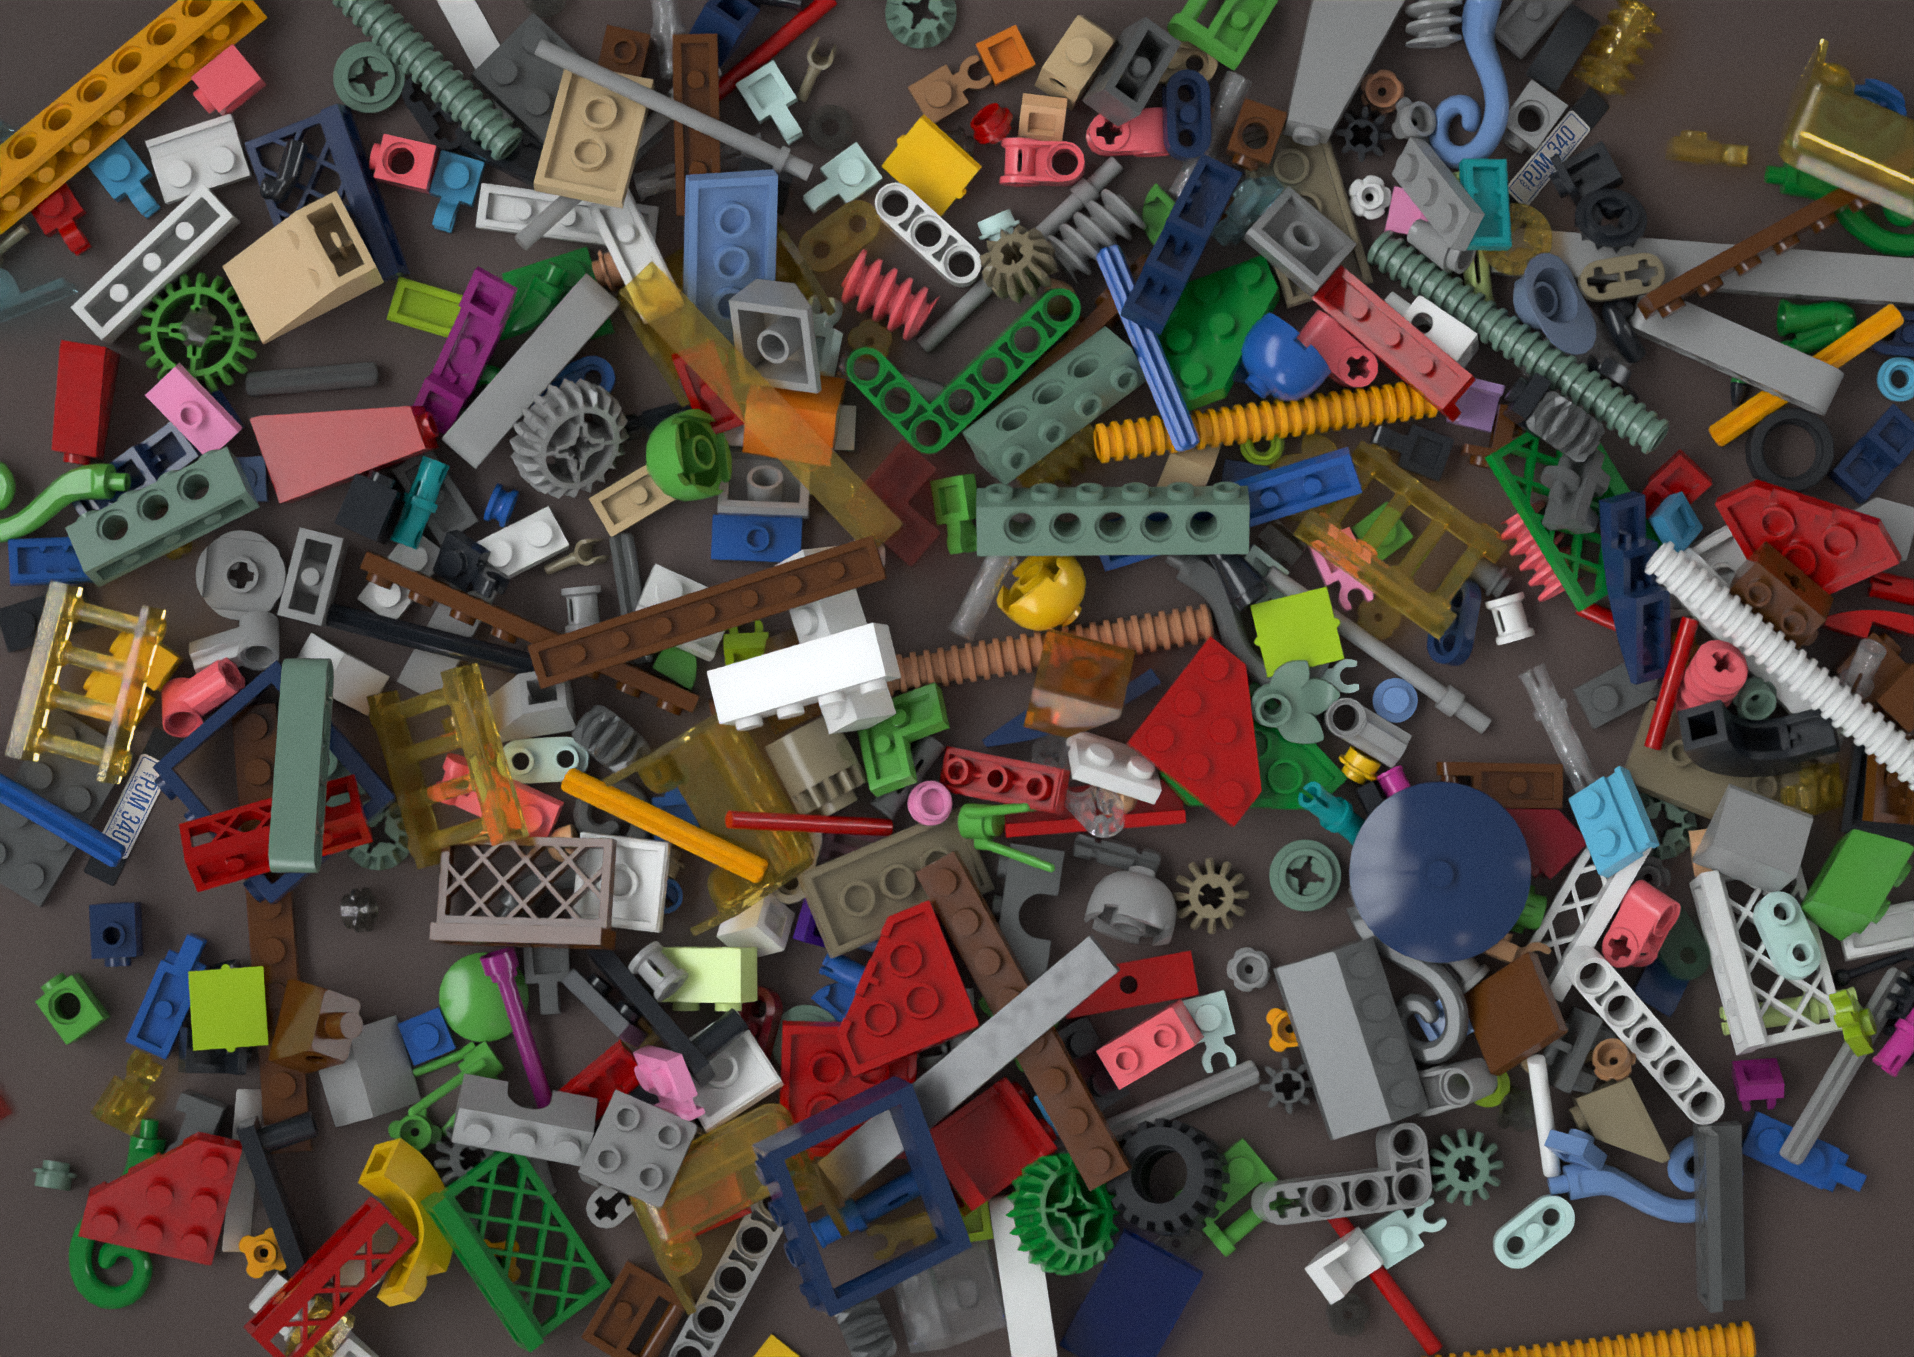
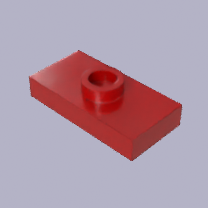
M621 1039L618 1040L558 1091L597 1098L595 1121L605 1114L615 1089L628 1095L640 1085L634 1071L638 1064L633 1051Z

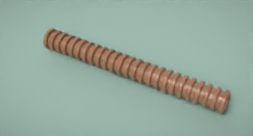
M1200 604L1199 609L1193 610L1192 606H1186V611L1179 612L1178 608H1174L1171 614H1165V611L1162 610L1158 611V616L1152 617L1151 613H1145L1144 618L1138 619L1137 615H1132L1129 621H1124L1123 617L1116 619L1117 623L1110 624L1109 620H1103V625L1096 626L1095 622H1090L1087 628H1082V625L1078 624L1075 625V630H1068L1066 626L1062 627L1061 632L1057 633L1054 632V629L1047 630L1048 634L1041 635L1040 631H1036L1033 637H1027L1026 633L1020 634V639L1013 640L1012 636H1006V641L999 642L998 638H994L990 644H985V641L982 640L978 642V646H971V643H965V648L958 649L957 645H951V650L944 651L943 647H939L936 653H930L929 649L923 650V655L916 656L915 652H910L909 657L902 658L901 654H897L896 659L901 678L887 682L890 696H893L896 690H901V693L904 694L908 692V688L915 687L917 689L933 682L936 684L942 683L943 687H947L950 681H956L957 685L963 684V679L970 678L971 682H976L977 677L984 676L985 680H989L992 674H998V677L1001 678L1005 676L1004 672L1011 671L1012 675H1018V670L1025 669L1026 673H1031L1034 667H1039L1040 671L1046 670V665L1053 664L1054 668H1060V663L1067 662V666H1073L1074 661L1077 660L1085 664L1088 663L1089 658H1094L1097 662L1102 660L1101 656L1108 655L1109 659H1115V654L1122 653L1123 657H1128L1131 651H1136V654L1140 655L1143 654V649L1157 652V647L1161 646L1164 647V650H1170L1173 644H1177L1178 648H1182L1185 646V642H1191L1194 646L1198 645V640L1205 639L1206 641L1209 637L1214 638L1211 613L1206 604Z

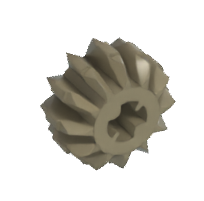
M1018 224L1012 234L1000 229L1001 238L998 241L986 240L989 252L979 256L980 264L984 268L981 272L983 280L988 287L992 288L996 296L1002 300L1010 296L1013 301L1020 304L1025 294H1029L1030 297L1037 299V289L1040 286L1051 287L1049 275L1058 272L1057 263L1054 260L1056 255L1053 245L1035 227L1027 231L1025 227Z
M1212 857L1205 859L1206 873L1201 874L1195 862L1189 863V871L1195 877L1192 882L1182 875L1176 877V882L1188 887L1187 893L1175 892L1172 894L1175 901L1188 900L1189 903L1177 911L1178 917L1184 918L1194 911L1196 914L1190 922V928L1193 930H1197L1203 918H1207L1206 928L1209 934L1216 933L1215 918H1220L1223 926L1228 930L1231 929L1233 923L1226 913L1231 910L1241 917L1245 914V910L1242 907L1233 904L1234 899L1249 898L1248 891H1233L1232 888L1244 880L1243 874H1235L1227 880L1225 877L1231 869V863L1228 861H1224L1218 874H1215V863ZM1205 884H1208L1211 888L1220 887L1223 895L1217 896L1221 902L1214 908L1209 903L1201 905L1198 895H1204V893L1200 892V889Z

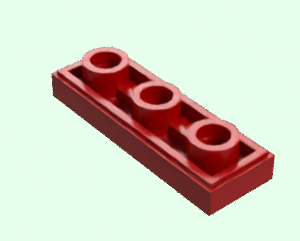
M946 746L939 783L943 784L950 793L1004 804L1027 803L1030 809L1062 815L1071 771ZM1003 774V782L1000 785V777Z
M1191 950L1117 963L1116 965L1120 968V971L1067 1014L1066 1019L1199 995ZM1125 976L1134 977L1137 982L1135 990L1129 993L1123 992L1120 989L1121 979Z

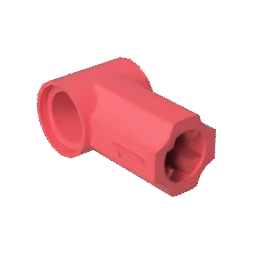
M225 657L222 660L215 661L191 678H174L164 684L161 690L163 729L174 737H188L203 724V717L232 699L245 688V678L239 672L237 665Z

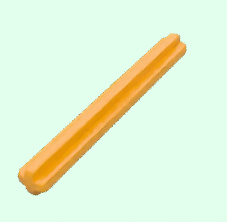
M1888 304L1812 357L1838 369L1904 323V318L1895 305ZM1762 390L1712 424L1708 429L1709 434L1718 446L1723 447L1752 428L1766 415L1775 412L1787 404L1788 401Z
M576 768L569 769L564 776L561 789L564 792L753 883L760 882L767 871V860Z

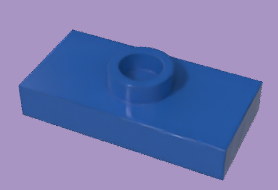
M713 514L711 560L780 563L801 551L803 518Z
M69 537L8 539L10 586L94 583L84 573Z

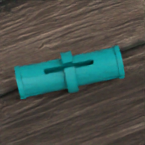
M423 456L421 459L418 473L409 493H404L402 501L405 504L390 540L416 550L419 547L418 545L431 512L436 513L438 505L435 502L450 468L449 465Z
M1318 782L1306 784L1302 789L1312 795L1313 800L1299 793V805L1318 817L1320 825L1332 833L1338 832L1351 845H1354L1357 834L1365 820L1354 812L1352 804L1342 797H1334Z

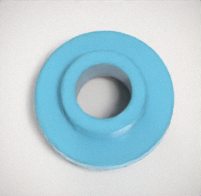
M1894 357L1881 365L1876 381L1878 389L1884 397L1895 402L1906 401L1914 397V361L1906 357ZM1895 371L1902 372L1906 377V383L1902 388L1895 387L1891 382V376Z

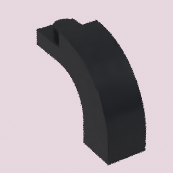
M1722 700L1677 711L1684 752L1693 763L1716 774L1733 777L1783 775L1801 771V762L1841 752L1837 728L1832 726L1833 720L1830 717L1827 719L1821 717L1822 711L1819 708L1768 720H1750L1735 716L1727 709Z

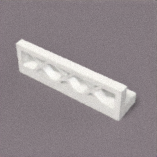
M1587 845L1580 852L1545 912L1539 929L1534 931L1527 943L1528 945L1534 942H1541L1549 928L1552 940L1541 943L1548 947L1554 946L1558 963L1550 977L1547 978L1556 1000L1562 1002L1572 986V983L1564 973L1563 963L1565 957L1572 949L1578 946L1595 947L1652 847L1643 852L1644 856L1606 879V877L1600 875L1603 886L1599 893L1595 896L1579 900L1575 887L1577 878L1582 873L1596 870L1594 863L1586 865L1591 856ZM1571 890L1574 901L1563 904ZM1592 904L1585 917H1583L1581 906ZM1576 908L1580 921L1578 929L1574 934L1556 938L1552 924L1556 914ZM1569 942L1561 956L1558 945Z

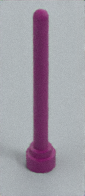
M514 947L502 948L487 953L479 959L485 976H490L492 983H497L537 1108L542 1109L550 1104L552 1093L514 977L518 975L516 967L519 966Z

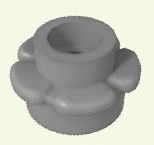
M1251 947L1237 950L1234 954L1235 957L1230 959L1227 964V975L1230 979L1234 980V986L1246 992L1252 991L1255 987H1264L1270 978V972H1268L1270 960L1268 956L1262 951H1254ZM1247 965L1253 967V972L1250 974L1245 972Z

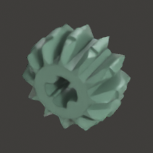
M1461 1128L1457 1130L1456 1134L1458 1144H1454L1450 1137L1443 1134L1440 1140L1447 1150L1444 1153L1436 1148H1430L1429 1155L1441 1160L1440 1164L1430 1165L1431 1175H1443L1434 1181L1432 1188L1438 1192L1449 1186L1445 1200L1449 1203H1453L1457 1199L1459 1192L1462 1191L1464 1205L1471 1206L1473 1203L1472 1191L1476 1190L1483 1200H1487L1490 1196L1482 1185L1486 1181L1493 1186L1498 1187L1501 1180L1489 1174V1171L1499 1170L1504 1167L1502 1160L1498 1159L1487 1160L1488 1157L1498 1150L1495 1143H1489L1480 1149L1484 1141V1134L1477 1131L1468 1144L1466 1130ZM1464 1156H1472L1470 1163L1475 1167L1474 1173L1471 1176L1465 1173L1464 1179L1458 1178L1459 1171L1454 1167L1457 1159L1465 1161Z

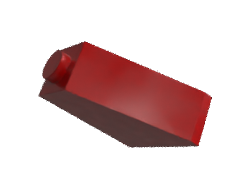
M61 340L51 450L63 453V462L84 466L90 464L91 458L104 459L121 355L107 347Z

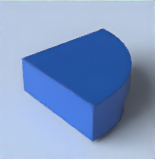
M836 982L819 989L811 996V999L828 1011L838 1022H842L848 1013L854 996L852 989Z

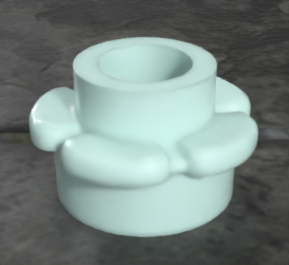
M1007 209L978 222L977 224L982 234L978 238L980 240L988 238L989 241H998L1001 238L1000 229L1012 234L1014 231L1013 227L1018 225L1020 220L1015 221L1011 210Z

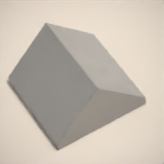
M1289 186L1255 222L1243 238L1246 243L1310 297L1317 292L1357 245Z
M729 447L732 457V475L729 482L724 483L721 481L719 489L724 490L718 495L717 513L719 515L810 519L812 464L745 454L742 452L743 447Z
M1729 783L1692 861L1695 864L1711 870H1718L1721 874L1768 892L1780 891L1798 875L1812 826L1813 815Z
M397 1015L363 1025L361 1034L352 1040L349 1057L346 1062L318 1070L335 1127L373 1118L421 1101V1094L413 1074L407 1048L397 1026L399 1024Z

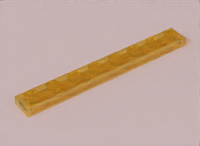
M651 261L619 292L855 540L874 535L877 547L879 548L904 524L654 261Z

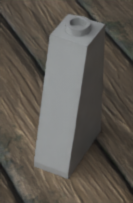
M1311 0L1283 135L1291 136L1295 142L1302 145L1315 146L1319 143L1327 144L1398 18L1405 0Z

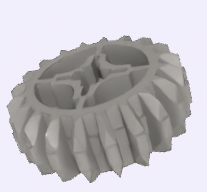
M581 378L576 383L564 379L560 388L548 384L545 396L533 394L535 404L530 409L521 408L525 416L524 420L513 423L518 435L509 440L512 448L515 450L511 457L514 464L518 467L517 470L520 472V476L538 492L548 493L550 496H555L558 499L563 494L575 499L579 489L591 493L594 481L597 480L605 483L604 473L608 469H617L614 461L615 457L626 454L623 445L620 443L629 438L624 428L628 420L621 411L622 407L619 405V402L600 385L591 384ZM592 413L593 421L585 422L584 414ZM553 455L555 457V464H547L546 456Z

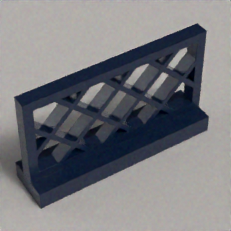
M334 104L322 109L319 114L244 143L260 186L265 176L269 174L277 177L278 172L265 166L259 149L273 143L285 147L286 141L283 139L295 135L293 140L302 142L307 130L321 125L327 141L320 157L307 152L306 157L317 163L307 186L299 182L295 185L296 188L304 191L296 211L307 206L312 195L320 199L326 196L314 190L324 166L337 171L342 182L337 193L342 202L345 195L347 196L350 206L346 204L344 206L348 212L354 215L357 223L356 229L362 237L383 281L396 280L399 277L410 274L380 189L374 178L373 170L369 169V159L350 107ZM330 152L332 154L335 164L327 161ZM265 199L274 227L285 220L284 217L287 218L291 215V213L281 209L279 203L275 204L273 200Z

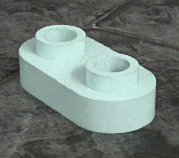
M573 737L513 740L504 746L499 756V767L502 774L523 784L562 782L569 769L576 768L585 773L590 762V755L574 741ZM564 750H569L574 755V763L568 768L562 767L558 762V756ZM521 752L529 757V765L524 770H518L513 764L515 755Z
M1775 891L1767 894L1756 904L1753 912V920L1776 971L1789 980L1804 979L1819 966L1821 959L1819 946L1798 901L1786 892ZM1778 906L1784 909L1786 912L1785 920H1780L1774 915V907ZM1793 948H1800L1804 952V961H1798L1794 958Z
M1547 1194L1537 1198L1497 1230L1493 1238V1251L1496 1257L1504 1265L1515 1269L1524 1268L1533 1263L1571 1232L1575 1223V1214L1572 1206L1558 1195ZM1547 1209H1555L1558 1212V1219L1552 1225L1545 1224L1542 1219L1543 1213ZM1518 1236L1523 1241V1246L1518 1252H1510L1507 1248V1242L1511 1237Z

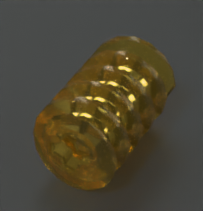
M1616 0L1621 10L1611 9L1607 18L1612 25H1601L1598 30L1599 36L1604 41L1593 40L1589 45V49L1594 56H1583L1580 61L1581 67L1586 72L1574 71L1573 73L1585 84L1607 95L1612 94L1625 97L1627 92L1618 83L1619 80H1635L1636 76L1627 68L1629 63L1643 66L1645 61L1636 51L1638 48L1651 51L1654 45L1645 37L1646 34L1661 35L1663 32L1655 22L1658 15L1637 0Z
M1090 424L1086 425L1016 477V481L1022 488H1031L1033 485L1040 483L1056 485L1055 482L1057 480L1069 486L1072 485L1073 480L1069 469L1073 468L1084 474L1087 471L1082 459L1084 456L1096 462L1100 460L1095 452L1093 427Z

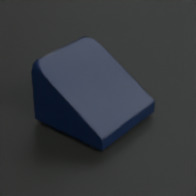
M1656 958L1652 964L1642 969L1631 989L1643 1003L1671 1018L1690 978Z

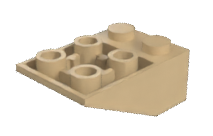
M337 191L295 211L222 266L263 345L384 283Z

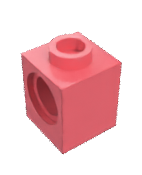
M233 44L191 77L199 87L193 92L196 99L209 114L216 109L222 116L234 112L267 85Z
M383 134L381 144L374 143L369 169L375 170L374 178L379 183L429 194L441 151L436 145ZM401 152H409L414 156V166L406 174H396L392 171L391 167L393 158Z

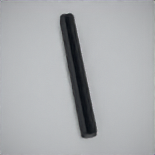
M331 604L327 614L326 625L331 628L517 675L535 671L529 652L339 604Z

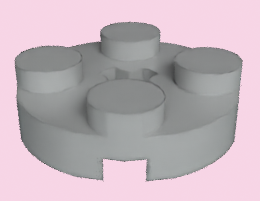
M237 530L221 535L220 538L214 540L201 553L196 567V584L201 596L204 597L206 603L216 613L229 619L240 620L244 614L250 611H273L282 598L288 572L282 553L275 544L260 534ZM240 563H247L248 571L254 572L253 581L246 582L245 588L239 589L237 588V581L230 579L231 570H238Z

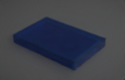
M1124 1228L1060 1340L1059 1346L1079 1357H1156L1200 1282L1204 1271Z

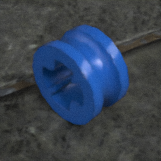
M497 483L489 499L483 520L490 522V520L496 519L499 522V526L505 528L515 508L519 491L513 489L511 492H506L503 488L504 485Z

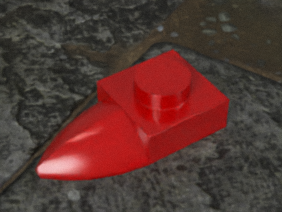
M1679 449L1648 478V484L1641 492V494H1645V517L1648 520L1670 494L1682 491L1689 504H1692L1712 485V478L1687 454Z

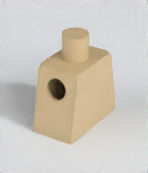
M1078 15L1043 65L1035 86L1049 96L1067 98V108L1072 111L1103 66L1118 39L1085 16ZM1054 79L1061 82L1065 87L1058 84Z

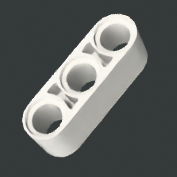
M890 183L879 190L875 199V209L878 218L887 228L954 287H968L977 281L982 266L980 264V254L967 240L907 186L901 183ZM899 194L905 197L908 201V208L905 213L896 217L885 213L882 205L885 198L889 195ZM932 224L938 227L941 232V239L936 245L926 247L918 243L915 235L918 228L922 225ZM959 254L969 256L974 262V270L965 277L955 276L948 266L951 258Z

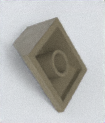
M1630 1077L1620 1081L1615 1079L1610 1081L1601 1080L1594 1084L1590 1093L1577 1092L1570 1096L1575 1106L1570 1108L1569 1112L1578 1130L1588 1131L1589 1135L1593 1136L1596 1140L1661 1163L1671 1159Z

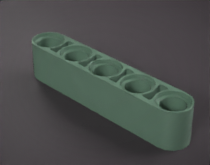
M285 658L283 660L268 851L269 866L272 873H319L321 868L334 690V669L330 658Z

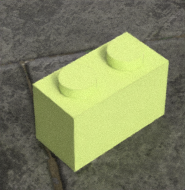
M663 947L662 953L677 969L682 968L688 973V978L684 984L669 998L661 1001L673 1002V1011L700 1010V1003H715V1011H729L731 1008L735 1011H742V1003L757 1001V947ZM657 968V974L663 977L664 974Z

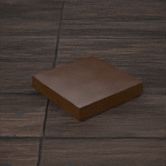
M1525 953L1464 994L1469 1020L1490 1074L1501 1076L1568 1033L1538 955L1535 953Z

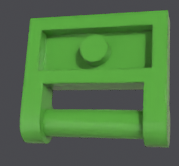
M1188 0L1181 13L1173 15L1167 25L1168 32L1179 41H1189L1233 71L1242 61L1278 0H1225L1209 27L1206 28L1198 23L1197 19L1209 0Z
M1242 1137L1222 1153L1225 1155L1228 1163L1222 1169L1230 1174V1184H1222L1221 1191L1228 1193L1225 1202L1217 1201L1215 1208L1220 1211L1215 1219L1206 1217L1204 1221L1207 1226L1202 1229L1226 1258L1236 1250L1234 1245L1263 1220L1256 1216L1251 1207L1224 1231H1221L1214 1221L1261 1181L1265 1183L1278 1180ZM1184 1186L1174 1194L1175 1198L1181 1193ZM1277 1196L1275 1201L1269 1202V1208L1276 1210L1277 1206L1290 1204L1295 1199Z

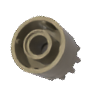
M824 716L764 747L799 814H808L818 809L820 815L829 816L857 801L858 798L853 789L868 781L844 733L829 734Z

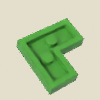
M935 682L891 698L896 711L895 715L868 729L857 730L869 788L876 797L917 783L909 743L950 728L942 689Z

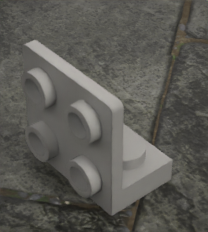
M615 1089L580 1166L579 1176L583 1182L599 1188L600 1184H604L652 1206L661 1208L667 1199L694 1139L697 1125Z

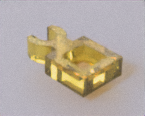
M1682 130L1680 137L1673 136L1667 142L1665 159L1708 165L1714 163L1742 168L1747 163L1748 146L1719 144L1718 141L1707 140L1708 134L1704 132Z

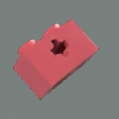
M1179 999L1109 1040L1096 1052L1120 1090L1194 1047L1204 1036L1183 1001Z

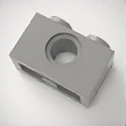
M299 528L277 615L328 627L326 625L327 614L331 604H334L349 540Z

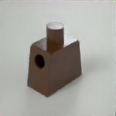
M288 979L268 1062L301 1073H311L345 1063L349 1057L352 1040L357 1038L363 1029V1021L359 1015L360 1000L302 981Z

